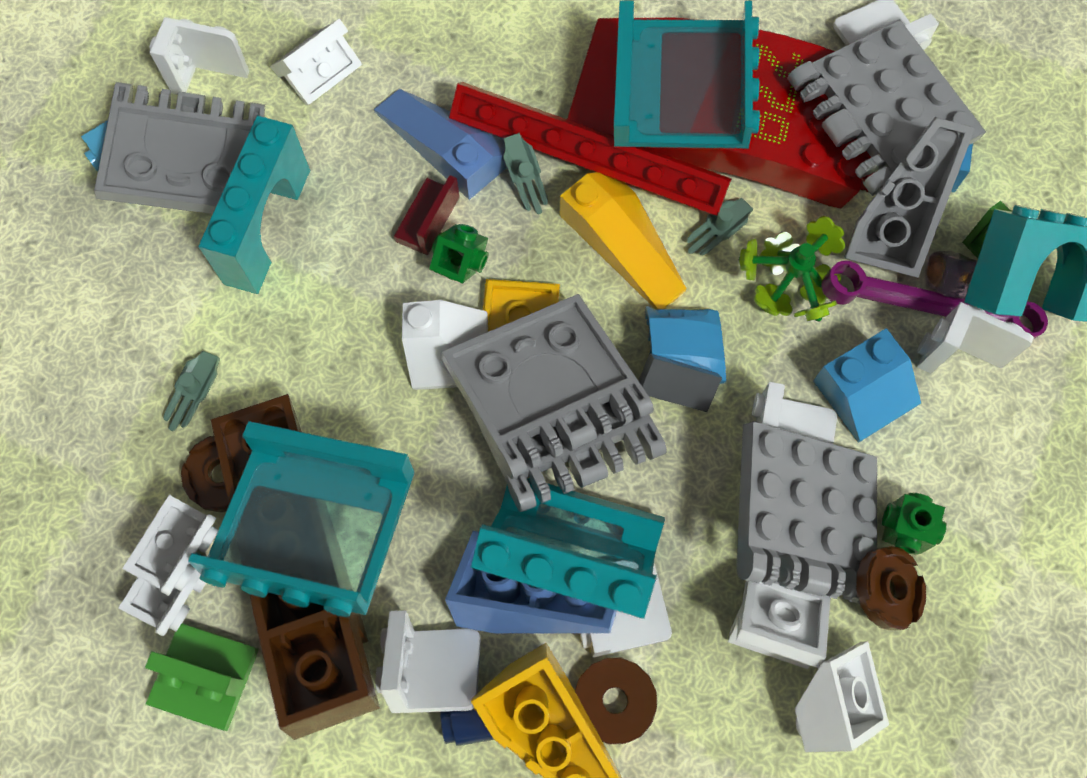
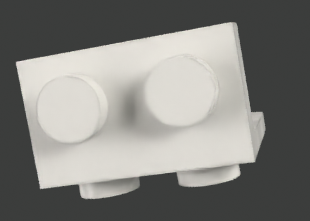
M877 0L838 17L833 28L847 46L901 20L918 44L925 50L930 45L931 37L939 23L932 14H928L910 23L894 0Z
M164 17L157 36H154L150 43V55L172 94L178 95L179 91L187 92L196 68L247 78L249 74L248 66L236 36L221 26L210 27L196 24L187 19L177 20Z
M960 302L945 319L941 318L932 334L927 332L917 349V353L922 355L917 368L932 374L958 349L996 367L1003 368L1031 346L1033 336L1015 323L1001 321L986 314L983 309Z
M770 381L762 394H756L752 408V416L757 417L756 422L831 444L834 443L837 413L833 409L783 399L785 385Z
M169 495L122 569L158 587L162 593L168 596L173 588L182 591L195 570L188 562L191 553L195 554L197 549L205 553L219 531L212 526L216 517L210 514L205 515Z
M195 569L183 590L179 591L173 588L168 596L162 593L158 587L137 577L120 604L119 609L155 627L156 633L164 636L169 628L174 631L178 630L190 610L189 606L184 604L192 590L200 593L206 583L199 579L201 574Z
M654 564L652 574L657 575L656 567ZM658 575L644 619L617 611L611 633H580L583 648L590 647L592 657L664 642L671 637L672 630Z
M406 610L390 611L388 628H383L381 631L380 643L384 660L383 666H379L376 670L375 683L377 693H382L391 713L468 711L475 708L471 703V699L478 693L481 643L479 632L473 629L415 631Z

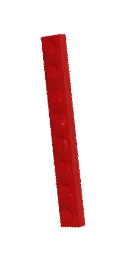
M465 82L457 83L449 115L450 119L502 138L520 133L521 137L537 151L718 216L732 178L646 147H614V136Z

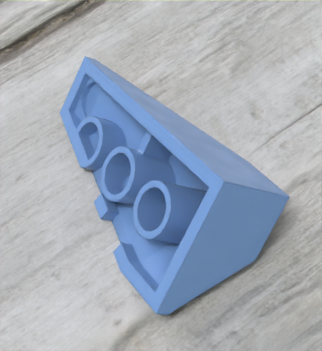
M398 89L374 109V112L446 179L449 175L456 177L459 191L469 200L507 168L503 158L504 138L449 118V110L409 92Z
M472 531L445 599L457 627L495 634L611 633L617 612L615 610L471 568L479 532Z

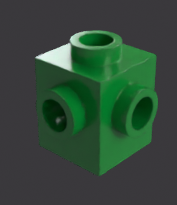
M455 224L443 233L440 232L432 247L433 257L429 270L463 284L475 273L483 271L489 253L485 251L488 238L478 234V230L465 224Z
M904 494L893 503H888L885 508L881 522L885 528L881 541L895 545L894 547L902 548L912 555L921 554L936 546V544L939 545L944 538L947 523L942 521L945 507L932 503L933 499L924 494Z

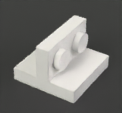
M340 18L321 28L270 66L279 78L283 76L286 78L305 105L311 104L362 65L342 36L348 30Z
M746 581L742 605L730 629L728 642L808 669L810 666L819 668L826 659L830 598L827 595L818 596L799 592L794 588L793 590L786 589L783 586H779L777 581L772 586L766 585L763 582Z

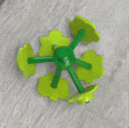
M821 216L817 221H810L807 224V231L809 232L806 236L807 243L799 246L793 243V238L789 233L781 232L775 238L769 237L764 241L765 249L762 250L759 256L757 254V240H748L747 248L741 249L738 259L740 270L746 271L747 280H755L757 264L770 267L771 273L776 275L780 274L783 270L788 272L779 286L767 284L766 286L758 285L756 287L754 301L758 306L774 316L779 315V313L789 316L793 308L790 305L791 298L784 291L795 277L802 278L804 285L800 288V295L803 299L809 300L811 307L794 313V317L805 315L807 321L816 320L820 322L822 317L830 315L828 308L835 306L837 302L835 300L824 303L828 298L823 293L822 280L831 268L826 264L815 268L816 256L814 253L819 249L822 255L828 256L832 252L841 253L844 250L845 242L842 239L844 231L840 226H836L829 217ZM834 274L838 275V281L840 282L842 278L841 274Z

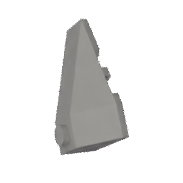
M934 117L856 221L844 256L846 259L919 278L975 127Z

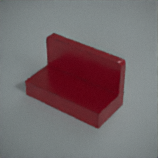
M449 175L444 185L426 178L394 235L395 242L428 256L437 235L441 232L460 197L456 177Z

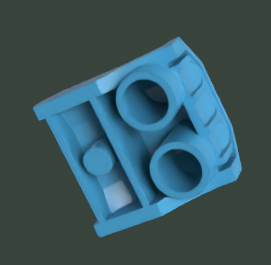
M646 306L645 319H647L646 323L649 325L648 341H650L651 354L716 372L722 377L720 384L726 383L725 355L718 311L711 309L658 310Z

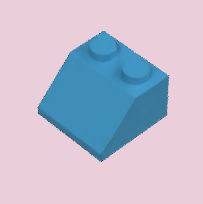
M887 328L824 365L813 380L858 443L921 404L911 360Z

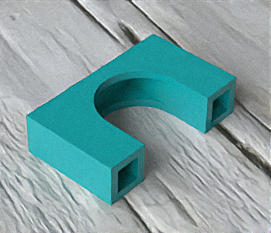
M256 116L200 241L199 249L226 286L259 294L272 263L261 242V221L266 201L270 193L298 200L308 178L310 168L294 127L291 124Z
M1014 205L1012 212L994 209L964 302L997 315L1022 316L1039 268L1048 255L1057 249L1056 267L1042 309L1073 321L1087 322V217L1072 213L1063 214L1046 209L1037 210L1020 205Z

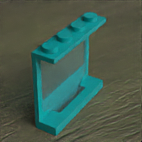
M634 0L619 1L614 147L749 148L751 134L758 133L760 111L753 110V101H758L759 78H753V70H758L759 47H753L752 39L758 38L759 16H752V1H745L742 20H634Z
M248 421L242 436L251 448L252 453L208 556L191 553L188 562L201 574L199 579L212 586L224 588L228 582L240 585L241 590L258 597H266L267 593L270 592L282 595L284 601L300 607H307L309 602L324 605L326 611L342 617H350L351 612L366 615L415 473L408 454Z
M529 478L526 479L534 493L537 505L519 512L511 497L508 485H506L502 506L491 527L484 524L480 527L471 568L642 619L645 618L657 575L652 573L655 553L665 517L576 491L564 494L558 486L548 484L551 500L541 503L532 488Z

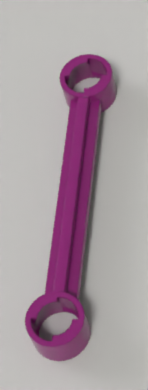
M846 260L836 263L822 280L824 295L830 301L836 300L837 304L840 305L849 304L856 297L947 317L960 302L965 303V298L868 277L858 264ZM834 274H842L848 277L853 283L854 292H847L848 288L842 286L838 281V275ZM1029 301L1026 303L1023 315L1032 323V333L1029 328H1026L1021 323L1019 316L997 315L985 311L986 314L1001 321L1019 325L1025 332L1033 336V340L1043 334L1048 326V318L1045 311L1039 305Z

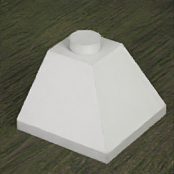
M443 300L403 303L402 342L411 385L414 390L458 387L442 361V351L487 333V311Z
M868 641L860 642L824 661L795 707L796 728L798 734L802 737L805 752L853 751L889 726Z

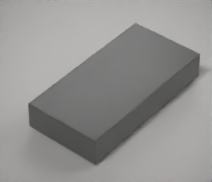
M651 353L639 378V382L648 396L708 412L722 380V377L716 372Z

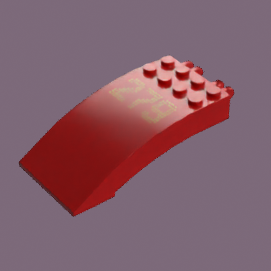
M676 17L634 18V20H696ZM598 18L567 119L614 136L619 18ZM760 29L758 31V38L752 39L753 47H759L758 70H753V78H759L758 101H753V110L760 111L758 133L751 134L749 148L646 147L701 168L770 185L834 208H843L860 190L869 192L863 182L870 175L860 179L855 173V169L865 160L871 159V156L865 151L852 159L846 160L842 155V151L847 145L856 141L857 138L840 147H836L821 126L831 115L817 120L813 115V110L817 105L828 100L827 96L823 94L808 102H804L800 97L802 90L796 91L787 79L788 75L798 66L808 61L815 62L835 51L800 39ZM664 35L662 37L659 130L662 134L738 135L741 133L740 36Z

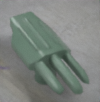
M520 133L503 139L505 145L503 158L510 178L516 184L526 210L530 211L531 207L522 183L526 184L536 213L541 214L542 209L531 180H535L544 205L548 203V199L540 178L541 169L533 147L521 137Z
M743 198L735 201H725L721 206L718 216L709 214L706 222L687 238V242L691 243L706 229L709 230L707 234L688 249V253H695L714 236L716 239L699 252L700 255L707 254L720 242L728 240L747 224L748 216L752 213L753 208Z
M202 351L200 355L187 361L174 385L176 392L163 417L165 421H168L181 396L184 397L169 426L170 431L177 429L188 406L193 401L181 427L184 428L190 423L199 404L206 398L218 375L217 369L220 361L218 356Z

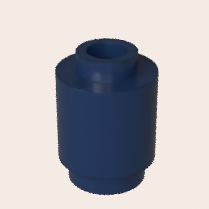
M475 708L468 711L440 712L445 744L455 742L456 746L494 740Z

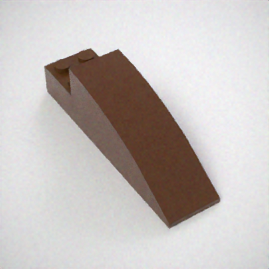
M288 394L211 419L229 505L252 453L251 448L242 436L248 421L302 432ZM257 488L253 492L236 533L242 564L353 591L326 502ZM268 592L266 597H258L249 594L280 730L293 740L380 709L363 643L368 642L361 614L351 612L350 617H342L329 613L324 609V605L309 602L307 607H300L284 601L282 595Z

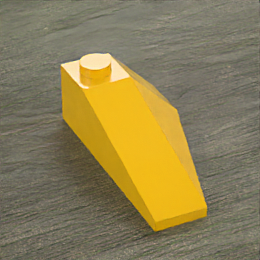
M599 172L587 173L560 195L559 216L651 306L658 310L666 309L686 291L687 288L637 194L627 184Z
M547 643L510 663L471 699V703L493 739L502 747H508L525 762V766L535 775L538 773L543 778H622L569 679Z

